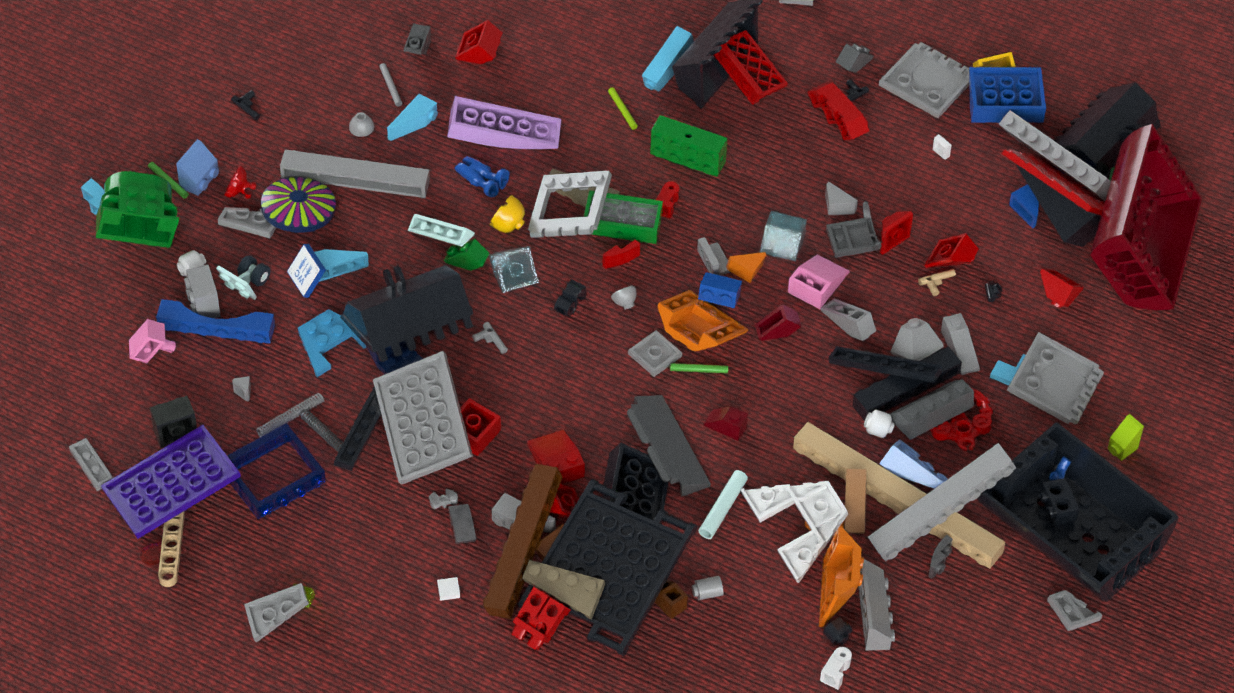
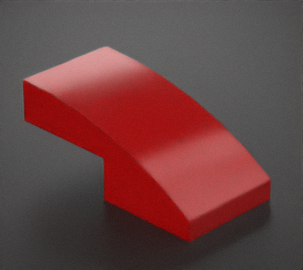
M633 240L622 249L615 245L603 254L602 267L612 268L620 266L640 256V243L637 240Z

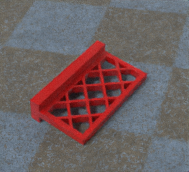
M747 30L730 37L731 39L727 43L719 45L722 49L714 54L752 105L758 103L761 98L788 85L787 81ZM744 37L748 45L740 43L739 40ZM727 44L735 46V51L730 50ZM738 47L746 49L747 55L738 52ZM750 51L756 52L759 58L750 56ZM737 57L745 59L746 63L742 64ZM749 61L758 63L757 68L749 66ZM761 64L767 66L769 72L760 69ZM748 71L755 72L756 78L752 77ZM759 74L768 76V82L759 79ZM771 78L777 79L780 84L771 83ZM758 84L767 86V90L762 91Z

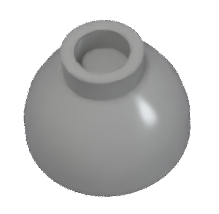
M359 112L351 119L349 130L355 136L365 137L374 131V122L368 115Z
M628 286L612 294L611 298L617 305L624 307V310L635 306L636 287Z

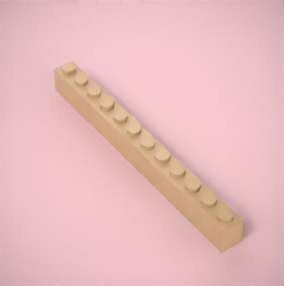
M809 422L794 437L793 448L799 454L807 456L814 463L820 464L828 469L830 473L838 475L845 481L846 469H866V494L877 499L879 503L887 505L897 514L902 513L927 495ZM957 512L951 514L945 522L937 524L929 532L940 539H943L946 535L950 536L953 539V547L989 569L1003 554L1005 541Z

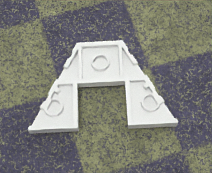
M829 481L803 483V485L797 486L786 484L775 485L772 488L763 486L761 489H740L759 522L768 519L793 504L796 505L811 529L810 532L777 549L797 583L801 581L838 527L848 516L847 509Z

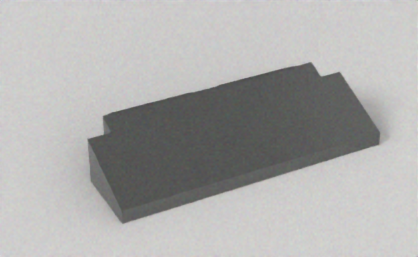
M663 395L635 396L634 404H631V408L628 409L627 416L641 442L649 443L650 446L647 449V453L661 479L665 482L669 481L670 484L679 482L681 484V497L710 487L709 479Z

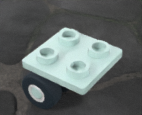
M250 255L245 256L239 263L237 268L238 277L219 265L216 268L220 273L219 277L225 281L224 284L229 289L233 290L235 288L239 290V294L244 298L248 299L250 297L254 300L257 296L249 286L250 281L256 286H262L268 280L271 273L269 266L264 263L257 265V259Z

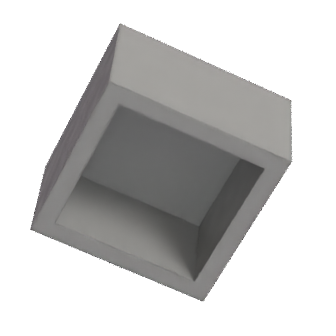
M209 265L187 269V278H184L186 289H188L186 290L188 301L191 302V311L205 317H221L218 294Z

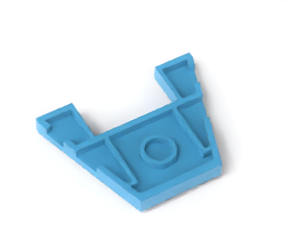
M330 309L298 327L299 336L316 377L331 369V364L322 354L348 338L353 337L363 349L366 348V345L340 318L341 315Z

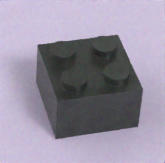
M188 396L150 407L153 431L160 448L170 445L197 428L195 413Z

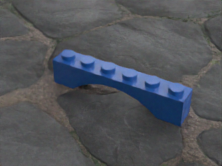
M161 299L156 316L157 322L165 324V331L172 330L203 336L209 335L241 341H255L258 343H271L275 328L274 314L253 312L238 318L215 319L194 313L179 301Z

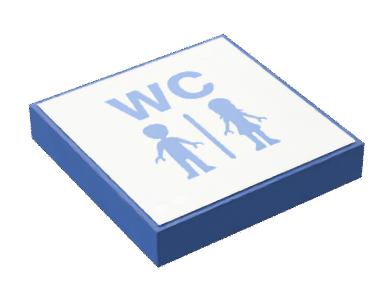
M303 244L287 273L302 296L309 298L326 269L311 246Z

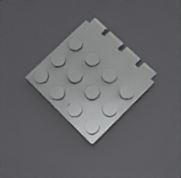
M923 42L915 43L879 80V86L939 118L969 86V68L965 65L961 68L962 64L950 57L946 60L947 56L935 49L931 52L932 47Z
M1038 332L1007 391L1067 424L1069 422L1077 424L1104 372L1098 368V364Z

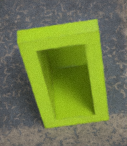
M1131 414L1126 416L1110 437L1108 445L1110 453L1121 461L1138 449L1144 428Z

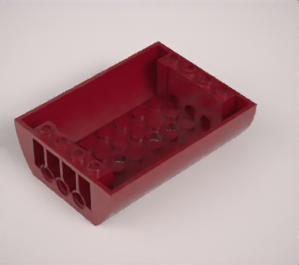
M1153 124L1132 132L1121 145L1090 256L1124 304L1147 310L1174 309L1202 197Z

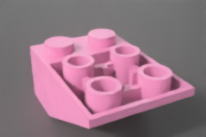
M817 254L800 265L789 278L788 293L821 309L849 274V270Z

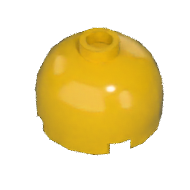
M513 195L506 200L507 205L504 204L498 209L490 223L493 228L503 233L512 232L515 228L519 230L525 222L523 220L525 215L524 207Z

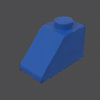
M1027 184L1011 193L1009 206L1033 229L1036 227L1039 201Z

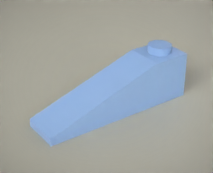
M900 439L890 448L880 462L883 468L896 476L934 489L948 480L943 474H936L933 465L929 462L921 461L919 459L920 454Z

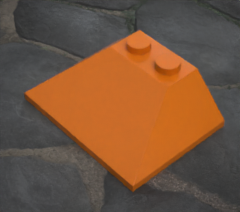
M691 290L658 303L665 331L673 339L682 342L688 349L695 352L718 346L748 331L746 327L710 303L698 300V295Z
M838 527L823 558L819 627L826 625L855 593L857 587L861 586L863 581V574H860V569H862L864 557H861V547L842 527Z

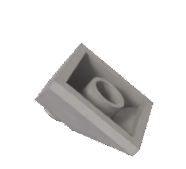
M913 318L901 326L891 349V354L900 358L920 361L940 350L944 345L927 322Z

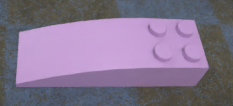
M455 96L450 112L447 137L502 148L558 149L561 119Z

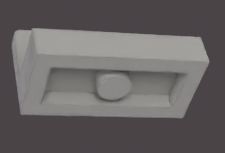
M705 237L698 239L697 251L708 272L716 275L730 273L726 268L728 260L719 243L709 245Z

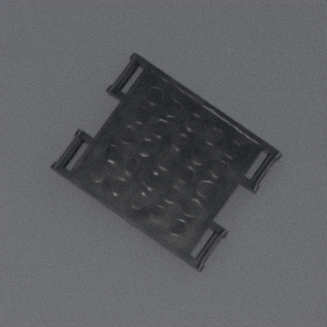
M591 479L542 563L605 581L606 584L592 620L585 617L579 611L573 610L565 603H560L571 609L570 615L593 625L587 636L589 641L599 642L616 650L619 655L625 656L629 645L689 540L696 533L698 526L692 522L689 524L671 516L663 509L658 512L653 521L622 507L628 499L627 493L617 492L599 484V481ZM598 491L616 500L613 503L593 494V492ZM665 521L669 524H672L678 528L685 530L684 534H682L676 530H673L667 526L662 525V523ZM529 584L518 603L519 608H522L533 589L532 585ZM603 629L622 638L621 644L599 634L600 630Z

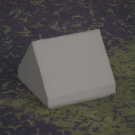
M250 376L234 378L232 380L234 393L248 402L251 393Z

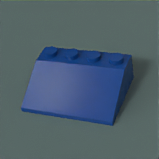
M969 67L971 123H1000L1009 110L1028 123L1044 122L1046 104L1041 67Z

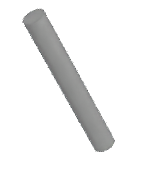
M382 63L379 67L396 106H401L402 101L386 64Z

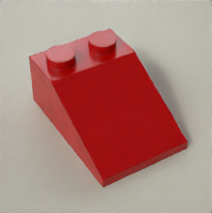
M564 430L527 441L536 464L558 468L562 475L560 484L584 477L585 463L578 448Z

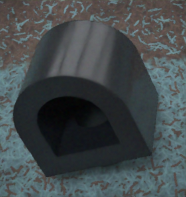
M840 617L829 623L823 630V634L834 646L845 644L849 634L852 632L850 624L846 621L844 622Z

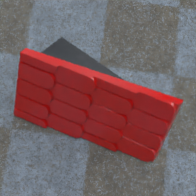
M1005 149L1001 153L1016 164L1065 243L1084 247L1096 236L1105 204L1103 200L1043 158L1017 152L1014 149Z

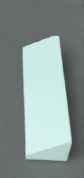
M414 214L407 230L461 247L475 234L468 228Z

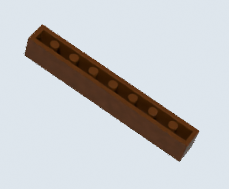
M535 464L534 469L529 474V482L527 488L523 490L522 502L517 507L516 518L510 526L508 540L503 545L501 559L497 561L496 573L490 580L489 592L483 600V607L489 615L507 619L512 618L525 582L522 577L529 560H533L562 480V475L557 467Z

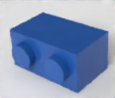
M706 272L700 283L698 300L735 308L740 297L742 281Z

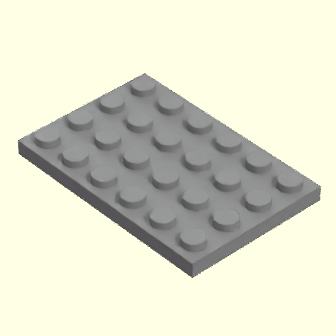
M444 351L373 379L398 482L401 485L473 457L447 356Z

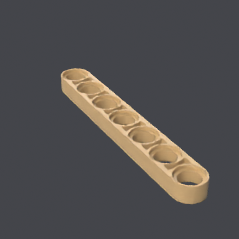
M185 511L164 523L158 572L160 584L164 587H171L178 580ZM171 526L179 527L176 531L168 530ZM172 541L177 543L174 547L166 546L167 543ZM167 558L175 559L173 563L164 562ZM166 574L173 575L169 580L163 579V576Z

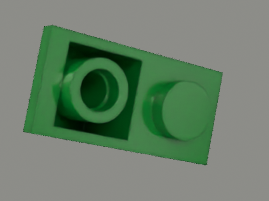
M474 238L467 241L462 247L452 245L447 250L444 262L472 271L483 267L490 253Z

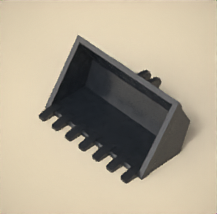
M763 0L728 2L672 66L678 88L691 98L699 108L702 109L730 77L714 56V54L722 49L719 45L727 43L731 39L730 37L745 30L758 44V6ZM744 37L739 40L740 43L748 45ZM727 44L730 50L735 51V46ZM738 47V52L747 55L746 49ZM737 57V59L742 63L744 59Z
M1136 82L1109 88L1107 91L1098 93L1096 95L1098 100L1091 101L1087 105L1090 108L1082 110L1079 113L1081 117L1075 118L1070 122L1073 126L1064 128L1061 131L1064 135L1055 137L1053 141L1109 179L1112 167L1115 168L1119 151L1124 140L1132 132L1144 126L1153 124L1156 130L1161 126L1158 119L1156 101Z
M396 265L393 270L397 283H394L391 272L385 269L383 276L387 287L347 302L344 312L340 317L372 353H377L380 362L388 360L385 348L391 346L394 356H400L402 351L399 343L405 341L408 350L413 351L416 349L413 337L418 335L423 345H428L431 343L428 332L434 330L437 339L441 340L445 338L442 329L444 325H448L451 334L459 332L456 321L462 319L466 329L472 328L473 324L470 315L474 313L469 304L460 274L444 265L405 280L400 266Z

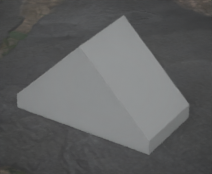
M828 182L826 184L825 198L828 215L855 214L858 200L832 183Z

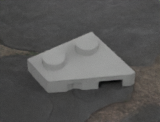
M1067 590L1049 595L1047 599L1068 631L1100 621L1102 618L1100 612L1097 611L1095 614L1086 608L1087 604L1076 599Z

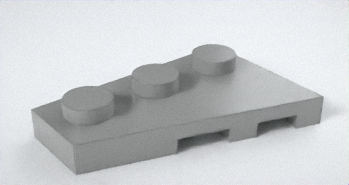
M225 207L218 218V225L266 238H271L277 228L264 218L261 209L260 211H249L248 208Z
M302 583L244 604L255 642L261 640L309 604Z

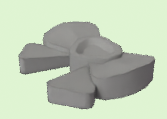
M446 489V495L439 497L433 492L429 496L430 505L433 509H437L440 506L446 508L448 504H457V493Z

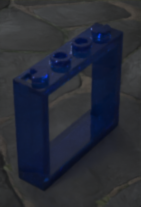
M287 423L227 455L234 466L240 469L290 442L313 471L260 501L256 499L241 478L231 482L230 484L257 519L267 514L270 515L276 509L288 505L289 502L296 498L303 497L307 492L314 488H319L320 485L326 482L324 469Z

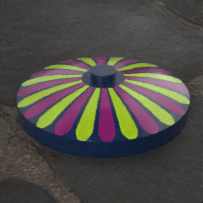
M289 177L278 180L269 185L261 197V211L264 218L273 226L288 232L304 233L315 231L327 225L335 214L336 201L332 191L323 183L306 177Z

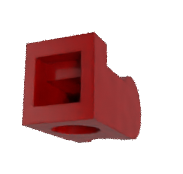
M676 182L665 183L656 200L663 201L662 216L671 219L674 212V203L679 199V185Z

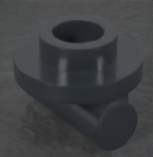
M990 281L984 285L988 302H994L996 298L998 299L1002 296V287L999 283Z

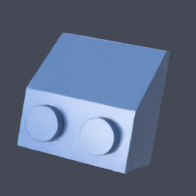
M198 139L176 163L179 185L184 190L197 196L206 190L211 180L216 178L219 173L217 159Z

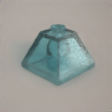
M530 246L508 249L489 255L493 273L502 293L539 283Z

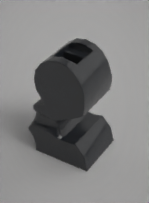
M571 279L567 283V288L563 290L562 295L557 299L554 310L567 317L572 315L577 308L578 299L584 300L586 298V286Z

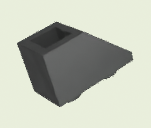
M413 23L404 52L420 55L427 54L431 43V27Z
M856 43L853 45L846 44L836 63L848 71L856 73L870 62L874 56L869 53L870 49L863 45L859 46Z

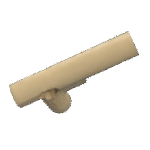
M954 269L919 278L918 282L920 286L927 284L932 295L937 296L939 290L936 286L942 284V279L955 276L956 273Z

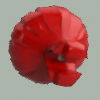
M239 166L225 190L224 196L234 197L242 193L247 199L251 197L252 193L246 190V188L249 187L251 190H255L256 183L247 181L244 167Z

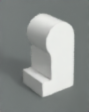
M839 647L834 651L821 671V682L837 690L840 688L843 681V671L847 670L851 664L852 653L848 648Z

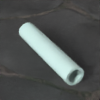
M736 470L732 474L698 530L702 537L706 539L713 538L739 495L740 489L743 488L748 480L744 472Z

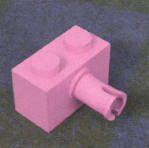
M147 319L129 340L130 359L148 363L159 349L169 353L174 352L176 343L175 341L165 339V324Z

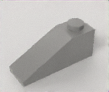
M837 299L831 300L821 308V311L851 337L863 341L876 332L872 315L869 311Z
M962 314L943 317L941 333L947 345L962 361L961 375L980 371L969 329Z
M504 493L492 509V521L496 525L510 530V526L516 518L517 507L522 501ZM548 516L543 532L551 533L555 530V518Z

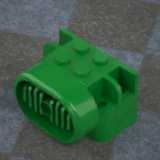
M121 171L109 176L105 181L104 194L102 195L96 215V238L170 248L179 222V217H176L177 206L172 203L170 183L158 175L132 171Z

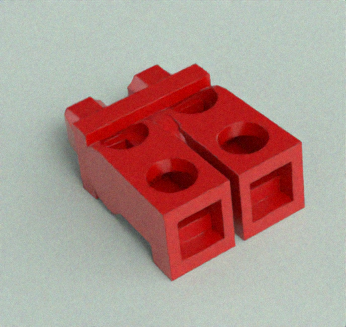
M533 587L517 617L513 620V623L516 625L511 634L519 640H523L527 632H529L532 636L527 645L538 651L544 642L549 643L564 616L569 614L571 609L542 590Z

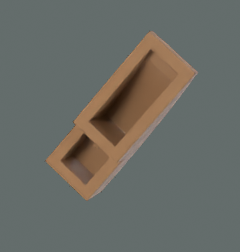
M846 469L845 508L848 511V516L845 518V531L847 533L865 534L866 469Z

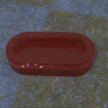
M162 541L147 545L141 550L140 556L144 564L155 565L160 563ZM173 541L166 544V546L168 547H174L177 545V543ZM167 558L164 562L173 560L174 558Z

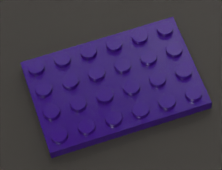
M201 425L101 485V488L136 538L139 539L240 478L241 475L205 426Z

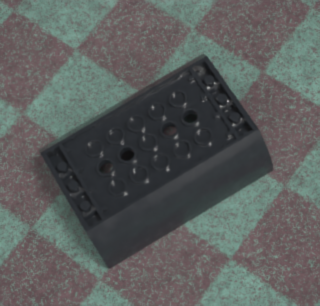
M1057 422L1012 460L1016 469L1009 476L997 481L994 487L986 489L978 497L981 505L1104 602L1109 601L1160 554L1179 518L1173 511ZM1064 456L1072 461L1066 470L1064 478H1066L1080 510L1077 521L1054 526L1051 518L1049 519L1047 516L1046 506H1040L1037 502L1040 501L1039 492L1043 482L1050 481L1049 476L1051 472L1055 471ZM1089 537L1092 539V542H1085L1082 538ZM1099 549H1104V550H1106L1108 553H1107V554H1100V553L1098 552V550H1099Z

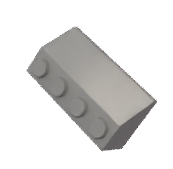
M864 559L863 567L860 569V574H863V581L861 586H858L865 650H890L891 642L895 641L894 629L890 628V624L893 623L892 612H888V607L891 605L890 595H886L888 578H884L883 569Z

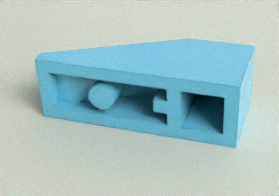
M418 94L387 127L388 140L392 141L426 127L431 121H434L438 115L437 103Z
M328 249L315 251V254L326 269L319 282L369 267L367 252Z

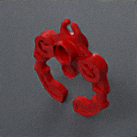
M973 389L974 401L977 403V406L982 407L979 410L980 414L975 415L973 421L969 420L964 412L953 417L951 423L946 421L930 429L933 438L938 441L947 439L955 441L963 451H967L966 445L971 444L969 450H973L975 438L979 434H986L991 430L993 409L989 406V398Z

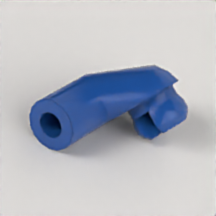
M1063 456L1055 471L1051 472L1049 476L1050 481L1064 478L1066 470L1072 461Z

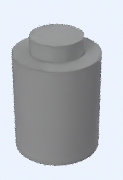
M720 576L695 580V585H692L693 596L697 597L698 600L723 596Z

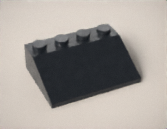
M620 442L609 453L603 485L617 492L627 493L628 499L622 507L654 521L658 512L661 509L664 510L669 481L665 482L661 479L648 454ZM601 494V497L614 503L616 500Z

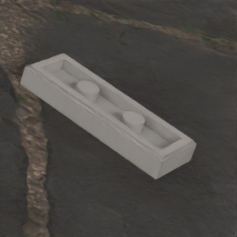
M87 438L69 446L70 452L96 491L101 490V485L113 479Z

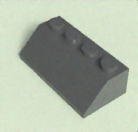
M963 379L952 381L889 414L892 416V422L911 440L974 407V390Z

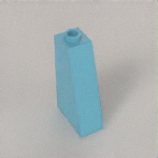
M678 26L674 29L642 74L644 85L648 89H655L659 92L674 76L672 66L694 42L692 33Z

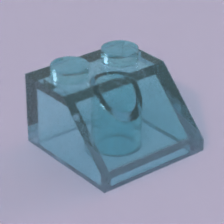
M771 211L766 223L760 252L796 261L806 234L807 219Z

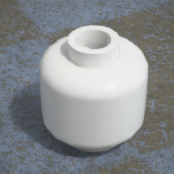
M192 250L179 257L177 268L182 276L187 277V269L204 266L206 259L202 253L199 254L197 251Z
M874 410L872 413L869 412L867 414L864 427H866L867 433L884 438L888 433H892L894 423L890 414Z

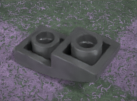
M469 505L449 506L448 510L451 526H453L455 544L475 542L476 535Z
M948 535L940 541L933 553L928 576L931 579L936 574L940 575L946 567L945 560L952 551L953 541Z

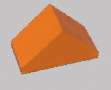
M766 253L730 256L726 268L750 283L763 266Z

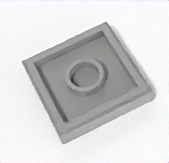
M655 330L630 348L628 355L655 377L669 367L671 363L680 359L682 352Z

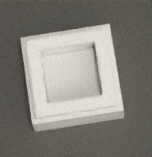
M938 134L934 137L933 151L946 160L950 157L952 145Z
M457 577L437 580L440 601L460 598Z

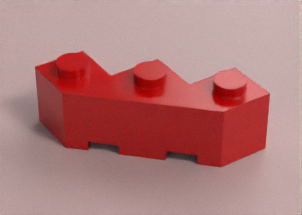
M833 82L823 83L807 91L813 107H822L828 124L838 125L843 140H853L869 132L867 119Z

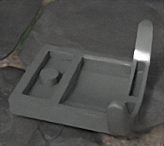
M863 202V218L826 225V231L835 258L876 251L881 248V242L878 241L874 230L868 202Z

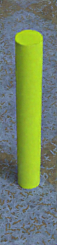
M610 88L608 92L632 130L638 127L637 123L615 88Z

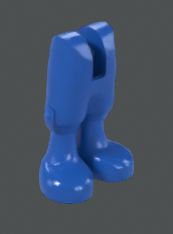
M466 156L462 160L463 163H459L455 167L457 173L468 180L470 184L481 186L484 189L485 195L490 198L495 197L499 193V188L501 190L505 188L510 177V172L507 169H500L495 174L489 166L469 156Z

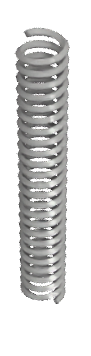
M320 393L314 394V396L299 403L296 407L294 406L291 410L289 409L286 413L284 412L275 419L270 420V422L265 423V425L260 426V428H257L259 437L263 438L268 433L270 434V431L273 432L278 427L281 428L284 424L286 425L289 421L291 422L294 418L296 419V416H301L304 410L307 412L309 409L312 410L314 406L317 407L320 403L322 404L325 401Z

